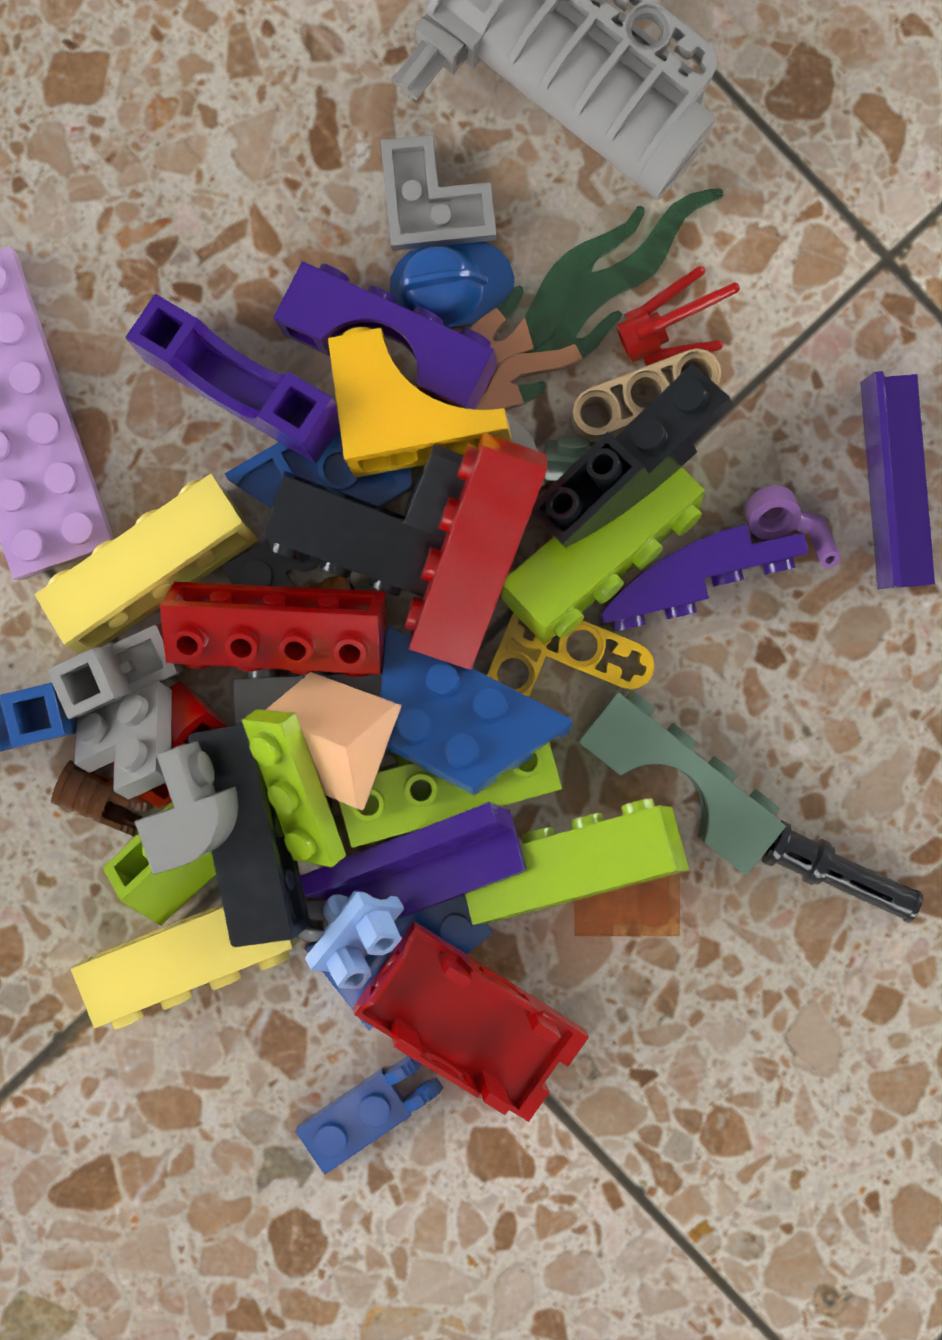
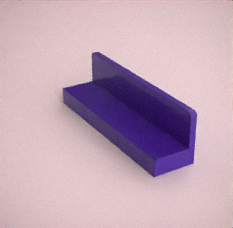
M883 371L873 372L860 382L877 590L935 584L918 374L884 377Z
M488 802L344 858L333 867L324 866L300 877L305 896L326 901L332 895L337 894L349 898L354 891L365 892L373 898L380 900L388 899L390 896L398 897L404 907V910L396 919L398 920L526 871L527 867L510 810Z

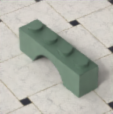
M631 690L625 697L620 692L614 691L575 740L620 776L634 768L648 764L668 765L682 771L695 786L701 801L702 818L697 837L747 876L786 827L785 824L775 817L780 808L758 790L754 789L748 796L733 784L739 775L717 757L713 756L707 763L693 752L692 749L697 744V741L677 725L672 723L666 730L653 720L651 715L656 709L636 692Z

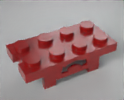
M415 921L411 923L400 942L395 946L353 1006L354 1015L391 1037L394 1048L477 1098L482 1097L484 1103L500 1113L506 1115L510 1110L528 1122L550 1093L545 1082L559 1062L568 1067L589 1038L583 1027Z

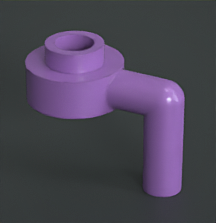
M768 486L756 491L749 497L744 507V514L753 535L764 540H774L790 534L793 530L807 533L810 536L821 566L831 568L839 564L841 555L826 519L821 515L800 510L796 497L790 489L783 486Z

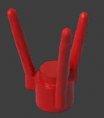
M698 266L641 307L625 313L626 320L616 324V329L629 361L634 363L643 359L645 366H649L692 349H702L708 352L721 350L723 343L720 340L661 349V345L669 342L666 327L738 293L740 285L738 283H731L661 317L658 312L653 313L705 274V268Z

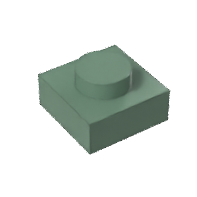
M575 435L561 436L558 440L546 439L545 454L547 456L548 469L544 480H558L596 442H589L586 438Z

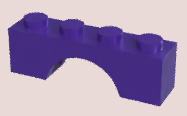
M301 262L273 316L283 335L330 356L328 338L341 336L345 331L356 327L381 328L385 338L396 341L404 346L416 359V385L421 392L448 405L476 409L498 366L495 351L490 347L491 342L487 338L470 329H462L461 333L447 328L442 325L443 320L427 309L415 307L412 312L395 304L396 299L391 294L379 287L368 285L366 290L351 284L348 282L349 278L346 274L331 265L321 264L319 268H316L306 262Z
M154 294L125 337L146 363L315 464L340 429L337 405L333 397L288 371L285 374L277 373L252 361L220 339L198 318L157 294Z

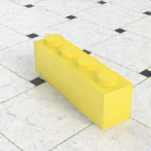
M210 473L203 479L188 483L181 489L177 497L161 508L143 514L136 521L135 526L116 539L107 540L99 544L93 550L91 556L72 569L63 570L54 575L48 585L34 595L62 643L76 653L81 654L92 648L105 646L159 609L161 602L174 581L198 582L259 539L229 493Z
M219 904L87 957L70 970L94 1029L109 1022L112 1023L114 1029H119L143 1018L142 1009L160 1002L162 1009L165 1010L191 999L193 996L190 990L209 983L212 990L227 986L241 978L239 972L241 969L258 963L260 970L279 965L290 958L288 951L294 948L299 939L296 936L292 940L233 947L229 939L223 905Z

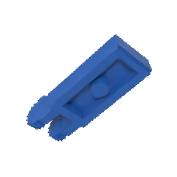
M406 1056L387 1070L381 1068L300 1123L295 1133L325 1175L411 1117L413 1111L418 1110L440 1094L444 1087L438 1078L423 1082L415 1090L403 1097L395 1084L417 1072L422 1065L411 1057Z

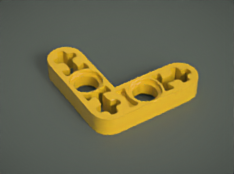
M513 613L487 673L488 677L500 682L497 673L501 663L511 658L521 660L528 669V678L523 686L514 690L529 697L546 657L617 687L630 690L641 688L649 682L653 676L655 664L649 650L641 644L584 620L569 635L562 639L559 638L557 652H553L546 648L552 639L544 645L536 636L533 637L532 641L524 638L525 628L518 625L519 618ZM575 631H587L596 640V651L586 661L575 660L567 652V639ZM606 639L616 643V646L610 652L620 657H628L631 651L639 654L637 663L644 667L641 676L632 674L628 681L620 678L622 669L609 662L605 664L604 673L595 669V666L604 656Z

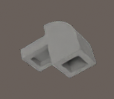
M161 623L155 624L112 645L92 648L47 669V672L67 718L72 719L99 710L156 681L163 682L185 672L182 664L166 663Z
M198 741L156 754L174 807L135 821L153 875L190 863L215 850L228 838L236 823L238 815L236 787L215 792L212 784L215 777L214 768L208 755L201 751Z

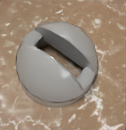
M309 898L305 900L309 919L324 920V927L309 926L297 937L306 942H317L325 933L324 929L328 925V921L323 914L325 902L321 899Z

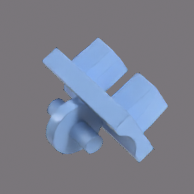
M354 891L349 898L340 894L332 895L323 905V914L328 921V925L324 929L325 933L305 957L310 969L330 972L339 988H362L372 976L365 960L366 955L383 956L391 952L402 939L394 923L404 910L399 898L390 896L388 899L380 900L373 898L365 892Z

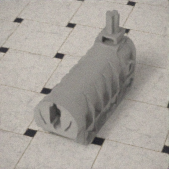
M430 0L426 9V15L415 26L417 48L392 78L393 83L400 87L401 92L408 98L412 97L417 101L443 67L454 75L463 62L474 69L482 61L656 200H660L673 187L699 154L716 119L712 113L702 106L704 90L709 85L716 70L717 58L714 49L706 40L655 0H613L624 12L629 2L635 6L628 12L627 16H624L605 0ZM644 19L654 21L661 28V40L657 42L635 23ZM671 37L678 40L674 51L682 58L689 60L695 54L702 59L699 70L703 73L702 75L696 73L677 56L667 50Z

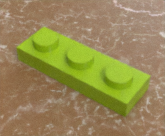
M256 709L242 719V723L250 741L251 753L257 760L266 784L269 801L275 808L285 835V844L295 861L333 867L346 856L296 713Z

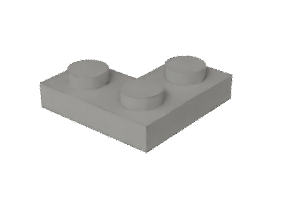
M433 135L380 140L392 251L496 240L491 182L438 187Z
M156 681L78 719L75 765L90 773L114 762L113 791L128 800L166 783L156 754L171 749L172 690L161 682Z

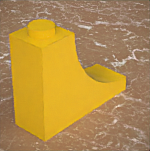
M356 327L345 331L341 336L328 338L344 460L355 478L425 465L434 444L464 455L468 445L478 447L483 432L512 442L511 430L504 408L491 410L460 408L435 400L413 386L393 363L391 350L381 328Z

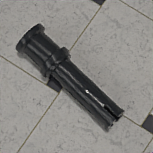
M781 820L786 827L762 856L764 864L773 866L777 863L801 874L802 881L810 885H818L824 882L861 901L870 903L898 916L905 922L909 923L915 919L923 902L921 891L913 890L874 870L835 854V847L830 842L824 839H820L817 842L792 831L791 824Z

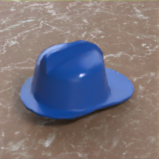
M486 242L430 246L408 252L396 264L390 278L389 294L396 299L395 304L412 312L415 307L427 309L443 320V326L447 328L475 324L495 308L500 312L506 309L514 293L515 276L509 260L498 248Z

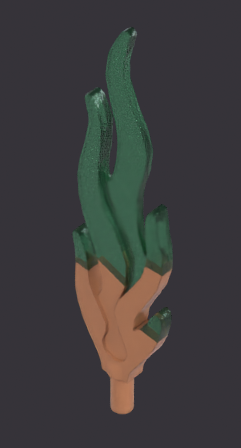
M715 188L690 193L673 203L638 249L624 260L609 268L592 272L595 263L600 258L613 252L635 235L645 214L643 206H637L629 219L622 225L570 249L549 270L525 317L513 333L500 341L493 340L496 333L515 314L523 298L524 288L520 285L516 286L500 305L473 324L470 330L481 334L491 342L490 347L495 351L498 365L475 410L498 408L509 410L522 406L542 395L546 385L543 381L517 385L514 384L515 381L524 377L563 370L583 361L595 351L607 334L618 324L622 313L619 310L610 313L587 336L576 338L586 321L609 300L623 292L638 287L652 278L665 261L672 242L684 220L697 209L723 197V190Z

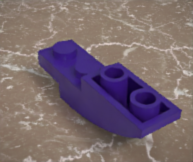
M747 524L690 543L659 560L621 589L598 614L600 625L613 622L616 632L646 625L644 614L660 610L665 611L666 620L698 613L695 602L709 599L705 583L706 578L711 577L712 585L716 587L744 580L742 570L762 565L764 575L796 568L794 558L809 553L805 534L799 533L751 544Z

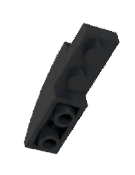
M692 363L615 438L606 432L535 501L531 514L565 548L586 538L635 506L697 453L694 443L733 406L730 396Z

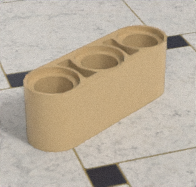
M692 349L589 388L578 396L573 405L570 415L571 428L576 436L584 437L589 442H597L606 432L613 437L617 436L644 410V408L638 407L631 398V389L641 384L648 385L654 389L658 397L681 374V369L690 366L692 363L718 385L721 378L720 363L707 350ZM587 404H600L608 412V424L601 428L589 427L581 418V409Z

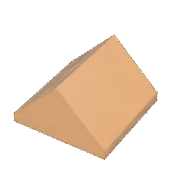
M310 672L266 710L296 713L324 794L347 805L364 810L402 705Z

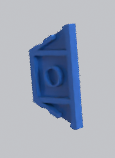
M340 429L316 464L277 442L224 473L228 481L269 508H271L284 471L380 507L412 490L411 468L355 478L344 460Z
M391 626L388 628L385 637L380 698L402 705L386 747L391 752L468 793L476 795L496 782L497 777L502 772L516 769L531 759L534 751L557 736L559 739L563 738L572 729V719L473 668L469 670L409 650L410 636Z

